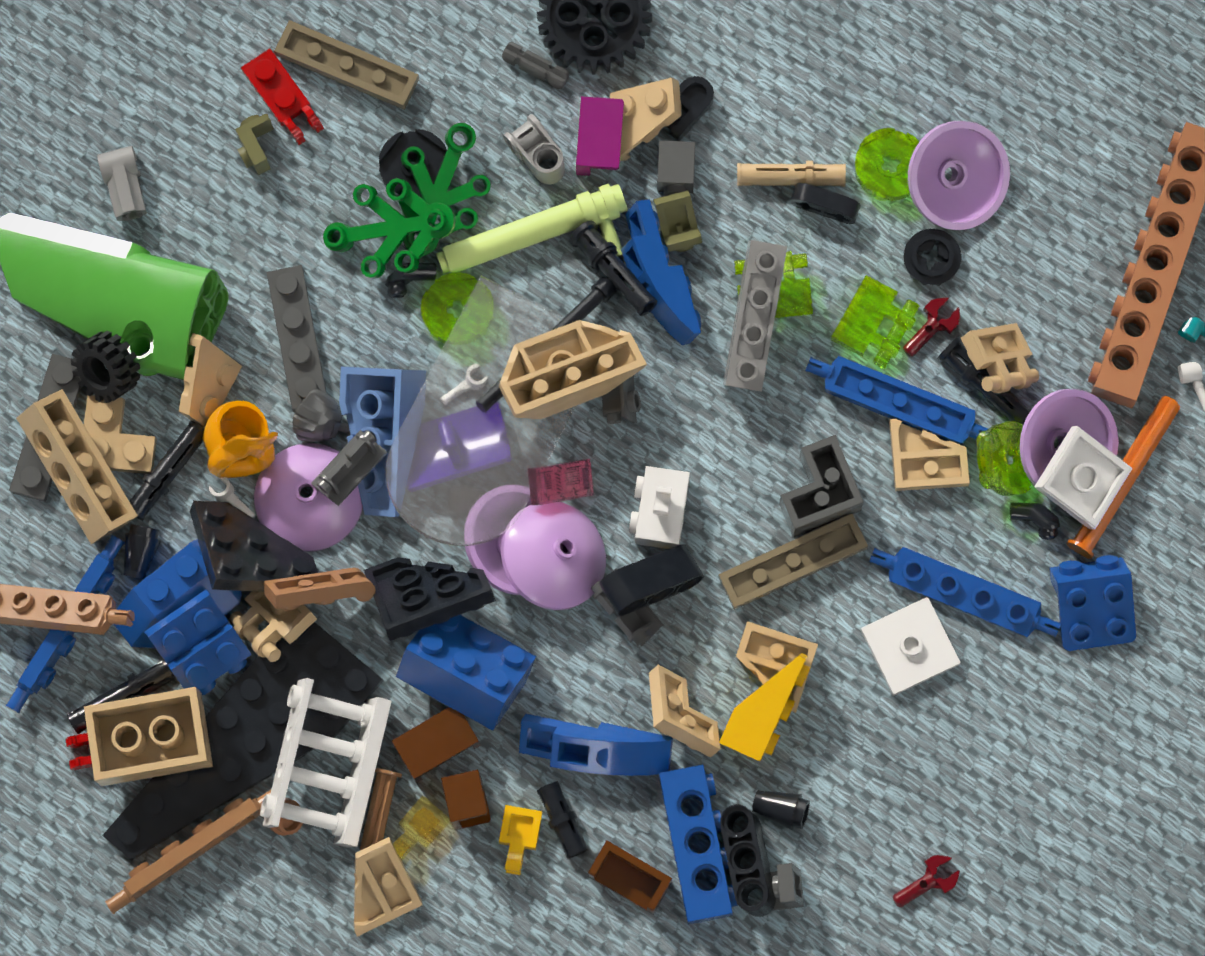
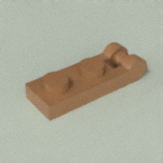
M346 568L264 581V595L276 609L286 611L295 610L300 605L311 603L328 605L337 599L350 597L366 602L373 598L376 591L373 583L358 568Z

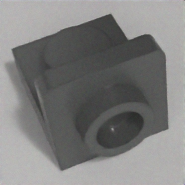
M792 863L778 864L777 871L771 872L773 892L776 898L772 911L804 907L801 869Z

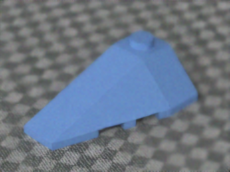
M341 367L339 404L342 415H346L350 430V435L347 436L348 443L360 430L363 433L368 430L376 437V443L388 452L358 485L364 515L399 517L424 411L425 370Z

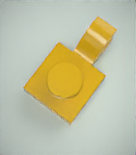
M505 805L499 836V844L509 846L505 873L521 875L525 849L536 850L543 815L542 811Z

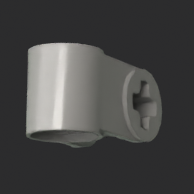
M530 114L527 117V122L515 131L503 134V139L507 146L520 161H523L541 183L555 184L563 178L565 173L563 153L533 114ZM546 159H553L557 162L551 169H544L539 166Z

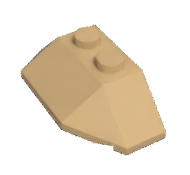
M578 320L515 344L499 383V388L515 418L544 419L607 394L645 368L647 363L630 332L622 330L618 332L602 325Z

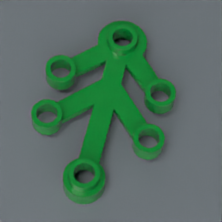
M456 123L447 130L445 143L448 149L434 185L424 164V152L420 148L412 146L402 153V164L411 170L422 198L428 204L440 202L451 206L470 197H483V195L490 191L491 183L484 175H476L468 183L447 191L461 154L471 149L475 144L476 134L470 125ZM455 133H460L464 136L465 142L463 145L454 143L453 135ZM409 152H415L418 155L419 162L417 164H411L407 160ZM475 180H480L484 183L485 189L483 192L475 191L473 187ZM393 200L398 203L405 218L419 216L404 201ZM463 208L455 215L456 223L452 233L460 229H472L478 222L477 213L471 208ZM462 213H468L472 217L471 225L467 226L461 222L460 216ZM438 214L434 215L432 219V224L434 227H437L440 224V222L435 224ZM416 232L408 233L403 240L407 250L410 249L415 241L414 235ZM434 239L422 256L433 252L438 245L439 239Z
M398 178L392 179L386 187L388 197L392 200L404 201L419 215L405 218L379 197L377 190L373 186L360 184L353 191L355 203L360 206L369 207L386 222L355 227L335 222L327 226L323 234V240L328 249L336 252H346L353 247L354 242L387 237L374 256H367L361 263V271L366 277L380 278L385 273L386 264L408 233L421 231L408 251H400L394 259L397 270L404 273H412L417 270L419 259L434 239H443L452 233L456 223L453 210L448 205L440 202L428 204L411 190V186L407 181ZM401 183L403 192L400 196H396L394 192L395 187ZM368 189L370 193L369 199L363 202L361 194L364 190ZM439 214L441 222L437 227H434L432 219L434 215ZM338 230L340 239L337 243H334L332 235ZM409 255L411 264L408 268H404L402 264L403 259ZM372 261H376L378 267L376 272L372 274L369 270V265Z

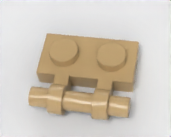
M1017 323L972 330L961 337L967 354L976 370L986 368L990 375L982 380V388L985 391L1004 393L1009 391L1011 387L1025 389L1039 380V372L1036 369H1030L1026 362V359L1033 354Z
M252 591L244 599L251 607L245 614L236 611L229 618V622L234 626V630L243 640H248L252 644V650L258 656L266 657L270 662L277 661L281 656V651L276 647L278 640L284 638L291 644L317 620L305 605H300L299 608L289 611L276 609L264 595V592ZM265 620L269 625L260 632L258 625Z

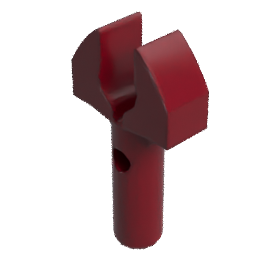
M949 298L933 299L924 307L923 311L927 314V322L903 346V350L908 356H915L936 332L947 331L951 334L958 327L960 318L959 307L949 318L937 321L938 310L944 307Z
M933 855L923 862L926 866L924 876L893 895L892 898L896 906L901 908L932 888L941 889L943 894L952 890L958 881L960 870H957L946 879L940 877L934 879L933 877L937 873V868L952 858L943 855Z

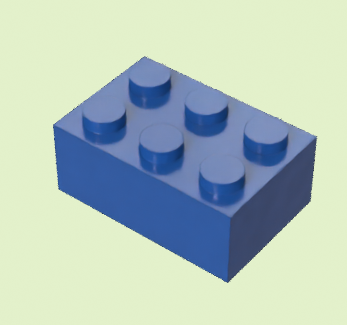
M458 615L444 623L434 624L419 630L404 651L396 677L494 731L524 687L536 656L466 617Z

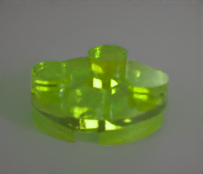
M894 128L879 129L866 136L856 153L854 166L856 179L863 190L879 201H896L910 196L908 168L919 140L908 132L905 134L895 131ZM889 157L892 161L898 159L900 164L896 166V172L882 169L884 165L883 158Z
M454 272L440 276L430 286L428 291L426 290L421 300V315L425 327L435 340L450 346H464L474 343L486 335L493 321L494 305L490 291L486 286L484 287L481 282L477 281L470 274ZM454 301H461L462 307H468L467 312L462 313V316L459 318H454L452 313H447V308H452Z
M1014 421L992 425L986 431L978 434L976 442L978 446L977 463L980 471L979 481L985 489H992L1002 496L1020 495L1032 489L1029 488L1032 482L1024 471L1020 457V437L1023 424ZM1006 454L1013 458L1012 464H1008Z

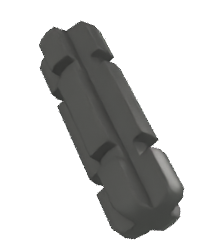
M514 42L507 44L502 54V59L513 66L518 64L520 70L543 82L545 79L548 80V84L556 89H562L569 78L567 70L558 65L553 67L552 62L529 50L524 52L522 50L523 47Z

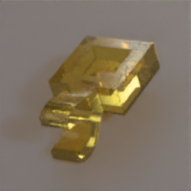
M424 796L416 802L398 823L406 831L393 843L401 861L417 843L427 850L451 822L449 817Z

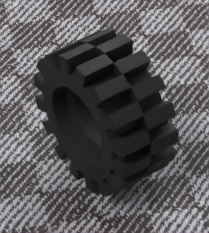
M110 331L98 332L76 346V349L72 352L74 358L71 359V365L77 367L72 371L74 377L79 376L81 379L77 382L81 388L86 386L87 390L85 393L88 396L95 394V400L100 402L104 399V403L115 401L136 387L138 384L136 381L140 379L141 375L136 372L140 369V364L133 361L137 357L135 352L129 353L127 350L130 347L128 342L126 341L121 344V336L116 334L112 337V332Z

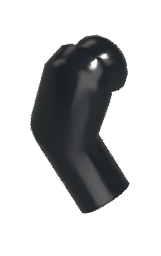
M411 263L403 264L404 268H408ZM419 263L417 270L412 273L395 270L386 279L385 286L388 287V295L391 298H402L406 295V285L410 282L435 281L437 276L436 264Z
M1010 502V521H1032L1039 527V537L1045 540H1052L1058 536L1059 518L1041 503Z

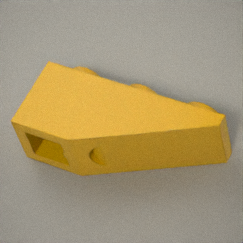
M803 653L798 655L734 708L719 743L757 761H761L765 753L772 756L781 736L774 733L780 719L787 722L796 702L789 699L795 685L802 688L811 667L805 665L808 656Z

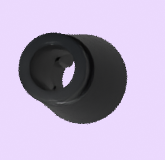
M134 524L130 525L129 533L125 532V570L123 575L139 579L146 578V573H148L161 542L158 539L160 530Z
M758 790L754 797L752 812L759 813V815L790 830H793L794 827L803 829L809 813L810 800L803 799L802 794Z

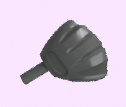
M314 389L310 391L293 416V432L300 441L315 442L336 437L338 431L350 435L348 424L341 422L343 415L337 402L321 390Z

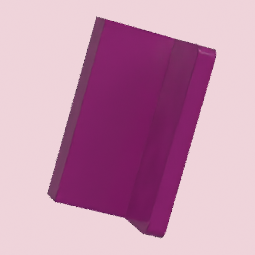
M581 96L576 175L590 176L591 168L619 169L624 101L622 99Z

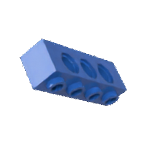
M704 765L659 773L660 785L687 924L731 917L733 914L732 907L738 906L735 900L732 884L727 885L724 870L729 869L725 847L720 848L717 833L722 832L720 810L712 811L710 796L716 795L713 774H705ZM688 798H696L702 803L703 810L699 815L690 817L683 813L681 809L682 803ZM694 835H704L710 841V848L705 853L697 854L689 848L688 842ZM708 871L716 876L718 883L714 889L703 891L696 885V877L701 872Z

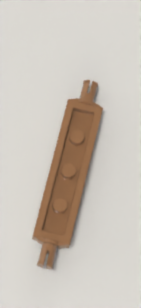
M0 584V624L104 635L112 624L130 627L135 619L132 610H117L116 602L110 595Z
M271 789L257 799L248 798L245 801L242 798L236 799L223 809L225 815L214 822L208 819L197 825L191 831L194 836L182 844L177 840L166 846L160 852L162 855L160 859L151 865L148 862H144L129 872L131 878L124 882L123 890L105 901L110 911L115 914V912L130 902H135L137 898L260 816L263 799L266 794L270 795Z

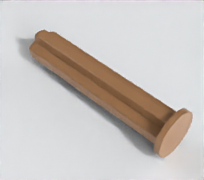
M379 768L375 769L377 775L360 850L383 840L397 778H402L401 773Z

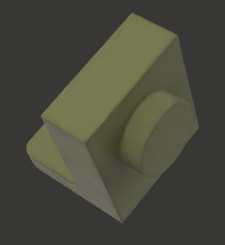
M263 114L262 116L252 115L243 120L240 127L235 129L243 146L237 149L245 167L253 166L258 175L271 169L256 139L274 129L268 114Z
M688 190L653 199L660 222L661 236L669 252H684L692 249L694 245L703 242L697 227L691 195Z

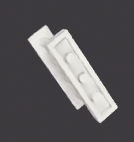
M305 678L298 680L297 685H292L287 699V706L291 707L271 793L270 795H265L261 805L260 816L264 817L263 826L268 828L278 827L280 818H285L332 830V835H335L334 845L347 848L357 847L392 701L375 697L368 699L367 704L364 703L361 707L311 693L313 679ZM307 708L358 721V725L362 726L359 739L354 740L352 743L302 730ZM298 744L349 757V761L353 762L350 777L346 776L345 779L293 766ZM289 781L339 793L340 797L344 799L341 813H337L334 816L284 803Z

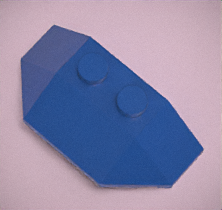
M196 539L132 588L117 607V610H132L134 612L135 619L132 621L133 625L129 627L114 624V626L131 647L156 649L144 631L207 589L223 614L227 615L240 604L242 591L212 590L199 542Z

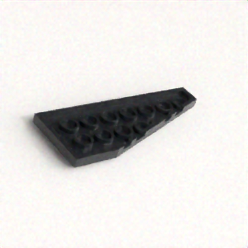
M315 622L291 644L284 638H281L276 642V647L281 651L280 658L275 662H270L266 657L257 656L205 716L213 767L152 777L102 836L130 860H134L169 839L175 833L202 819L221 805H225L271 777L276 772L291 707L287 706L288 695L292 685H297L298 680L305 678L313 679L314 682L311 690L313 694L361 707L384 680ZM307 708L302 730L335 738L351 719ZM298 744L294 762L315 748Z

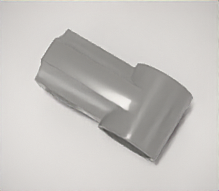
M133 146L97 154L101 175L105 185H108L117 221H129L147 214L138 177H141V173L136 165L137 157Z

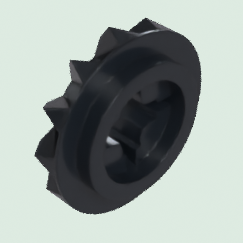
M925 229L914 234L909 239L904 249L903 258L904 266L911 278H915L923 285L940 286L942 283L953 279L960 268L962 256L957 241L950 234L939 229ZM934 244L938 245L936 250L938 251L937 257L942 259V262H935L934 266L927 270V259L922 257V254H929Z

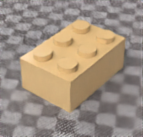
M196 687L84 706L94 781L101 786L213 767L202 693Z

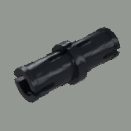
M552 782L537 790V794L550 819L548 825L551 830H555L567 860L588 851L589 848L575 821L578 817L575 811L570 810L559 782Z

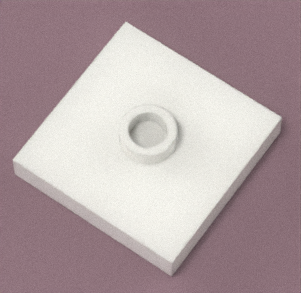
M1072 426L1034 488L1088 529H1096L1131 472L1132 467L1080 427Z
M928 597L861 628V632L893 696L946 672L961 663Z

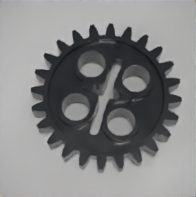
M539 0V7L543 10L537 12V21L543 24L538 26L539 35H547L543 39L544 47L555 46L552 50V57L556 59L564 55L563 63L566 68L573 61L577 62L578 73H581L585 65H590L592 75L596 74L598 65H603L605 71L610 73V63L614 61L620 68H623V56L626 55L630 59H636V52L633 47L644 49L645 40L641 36H650L651 28L646 25L652 22V13L647 12L651 8V0H582V5L576 0ZM588 11L594 16L600 13L601 22L595 17L589 20ZM566 12H574L578 15V18L572 22H566L560 17ZM623 12L629 18L619 23L613 21L611 16L615 13ZM605 27H606L611 33H613L614 35H617L618 37L615 38V39H613V38L607 33V30L605 29ZM590 36H599L603 39V42L598 46H589L585 41Z

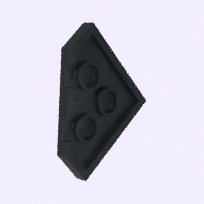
M193 500L190 515L212 590L264 592V581L318 573L314 558L280 537L229 502Z
M397 557L364 570L366 578L375 586L376 591L373 597L390 641L400 637H408L418 630L434 624L444 623L450 618L468 611L479 610L485 605L496 601L483 569L470 568L466 573L455 571L453 565L428 561L425 566L412 565L411 560L408 558Z

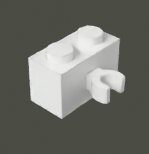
M646 466L644 477L637 476L634 498H641L639 512L632 511L629 526V533L635 534V544L671 549L680 545L690 472Z

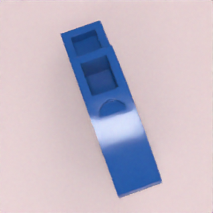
M650 199L636 201L625 213L631 239L621 249L626 266L658 301L655 308L651 311L657 321L681 345L690 344L701 333V317L693 306L691 282L685 276L682 265L668 266V249L662 244L659 234V218L656 211L652 209Z
M525 714L521 720L519 753L550 759V767L569 771L625 776L658 775L661 772L670 771L673 738L601 722L598 728Z

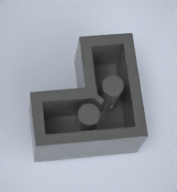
M836 435L802 447L799 458L810 484L780 495L779 502L793 538L832 523L849 514L858 513L862 510L863 499Z

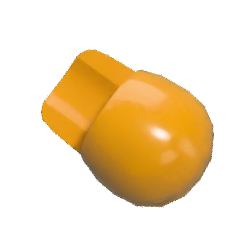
M231 401L219 406L210 415L203 434V441L209 455L207 466L210 473L219 478L246 477L264 471L275 460L274 441L277 439L278 433H269L267 420L257 406L247 401Z

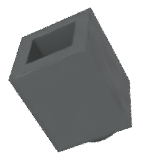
M659 141L657 192H664L665 196L686 190L689 193H693L695 142Z

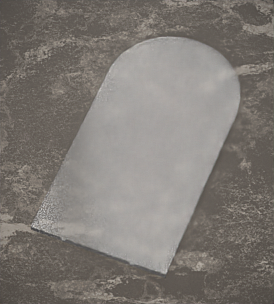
M482 275L395 437L386 461L388 493L394 507L403 520L418 533L425 536V538L453 546H472L491 541L506 532L517 521L531 496L529 470L546 467L576 407L574 406L544 419L515 418L504 396L486 413L477 407L476 401L502 377L513 346L551 331L564 318Z

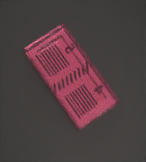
M579 459L527 468L531 505H543L594 495L590 459Z

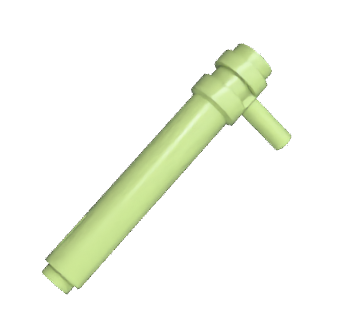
M608 183L598 187L599 191L590 194L589 191L580 193L572 201L442 247L443 251L436 253L442 272L444 274L450 271L452 275L571 232L584 222L590 220L599 225L602 236L607 242L615 244L618 252L617 256H622V246L612 221L620 218V213L628 211L619 184L610 186Z

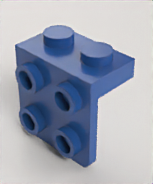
M1105 555L1098 557L1096 561L1081 563L1070 560L1060 563L1059 566L1049 567L1051 583L1058 597L1061 642L1065 650L1074 651L1133 642L1136 639L1132 575L1122 557Z

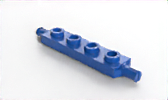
M838 356L831 365L816 360L813 357L810 358L807 364L806 372L825 378L826 393L890 419L900 420L903 424L917 430H925L935 434L942 440L962 445L968 437H971L989 445L995 430L974 423L975 410L841 356Z
M111 535L103 551L96 555L74 592L105 594L115 579V575L112 574L115 569L113 567L114 559L125 542ZM50 629L16 685L17 689L6 704L7 707L20 713L30 694H37L41 687L46 689L51 684L56 675V670L53 668L60 656L66 657L74 647L76 638L73 635L75 632Z
M876 547L873 550L872 554L885 560L871 555L869 562L889 569V582L1026 638L1034 629L1054 637L1058 633L1057 630L1045 626L1046 624L1059 629L1060 622L1042 616L1041 602L905 547H902L895 556L876 549Z

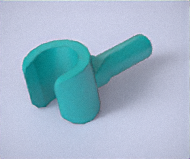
M1192 317L1182 324L1178 335L1191 343H1195L1200 335L1205 337V323L1200 318Z

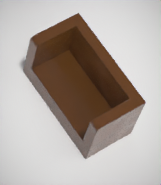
M451 707L446 708L392 740L416 783L423 780L422 775L473 746L476 749L481 746L465 716Z
M478 769L441 778L450 821L455 830L486 824L491 821L484 785Z
M607 840L588 871L589 878L653 915L672 884L671 877Z

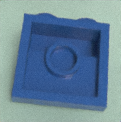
M207 589L144 631L184 689L196 687L202 695L210 692L216 685L215 680L224 673L234 674L242 670L247 664L246 658L252 655Z

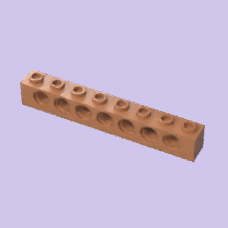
M1189 122L1185 123L1181 133L1176 131L1173 133L1167 152L1173 153L1170 165L1163 163L1156 184L1162 186L1158 198L1151 197L1145 213V217L1150 218L1151 221L1147 231L1143 229L1139 231L1133 248L1140 251L1136 264L1128 263L1122 280L1123 283L1128 284L1125 296L1117 295L1111 311V316L1117 317L1113 330L1105 329L1099 349L1105 350L1102 362H1094L1087 381L1094 384L1091 394L1131 409L1135 405L1205 203V128ZM1181 161H1193L1197 165L1198 170L1193 172L1185 170L1181 165ZM1179 192L1185 196L1187 203L1176 204L1171 200L1169 194ZM1169 225L1174 229L1176 235L1165 237L1159 232L1158 226ZM1151 257L1160 259L1164 264V269L1154 270L1150 268L1147 264V259ZM1139 290L1149 292L1153 302H1140L1136 298L1135 292ZM1128 323L1136 324L1141 329L1142 335L1138 337L1128 335L1124 330V325ZM1117 356L1126 358L1130 363V368L1128 370L1117 369L1113 365L1112 358Z

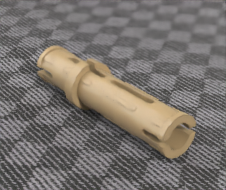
M806 161V164L737 163V186H795L797 183H806L813 186L845 187L846 164H813V161Z

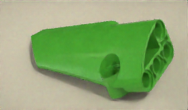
M8 213L0 218V264L11 296L15 301L87 339L101 331L103 333L106 331L112 332V337L116 334L121 336L120 343L122 344L127 341L130 345L127 349L129 353L135 352L137 357L133 361L140 364L138 373L143 376H152L159 373L184 380L186 366L193 367L196 347L189 345L192 334L201 335L212 343L229 300L227 288L215 270L152 255L144 247L131 242Z

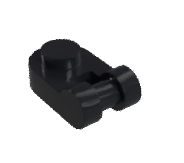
M689 77L679 85L681 108L686 114L681 119L678 118L672 124L666 126L671 130L670 135L677 141H680L691 130L694 124L713 104V86L703 77Z

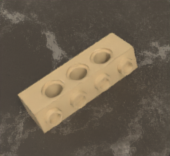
M63 389L33 403L16 418L90 544L116 532L138 516Z

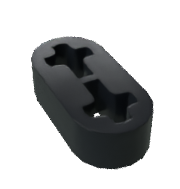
M797 183L795 185L790 200L791 204L797 208L846 224H854L856 222L861 207L860 203L850 197L806 183Z

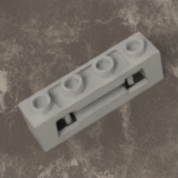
M755 240L748 241L723 385L762 392L787 246Z

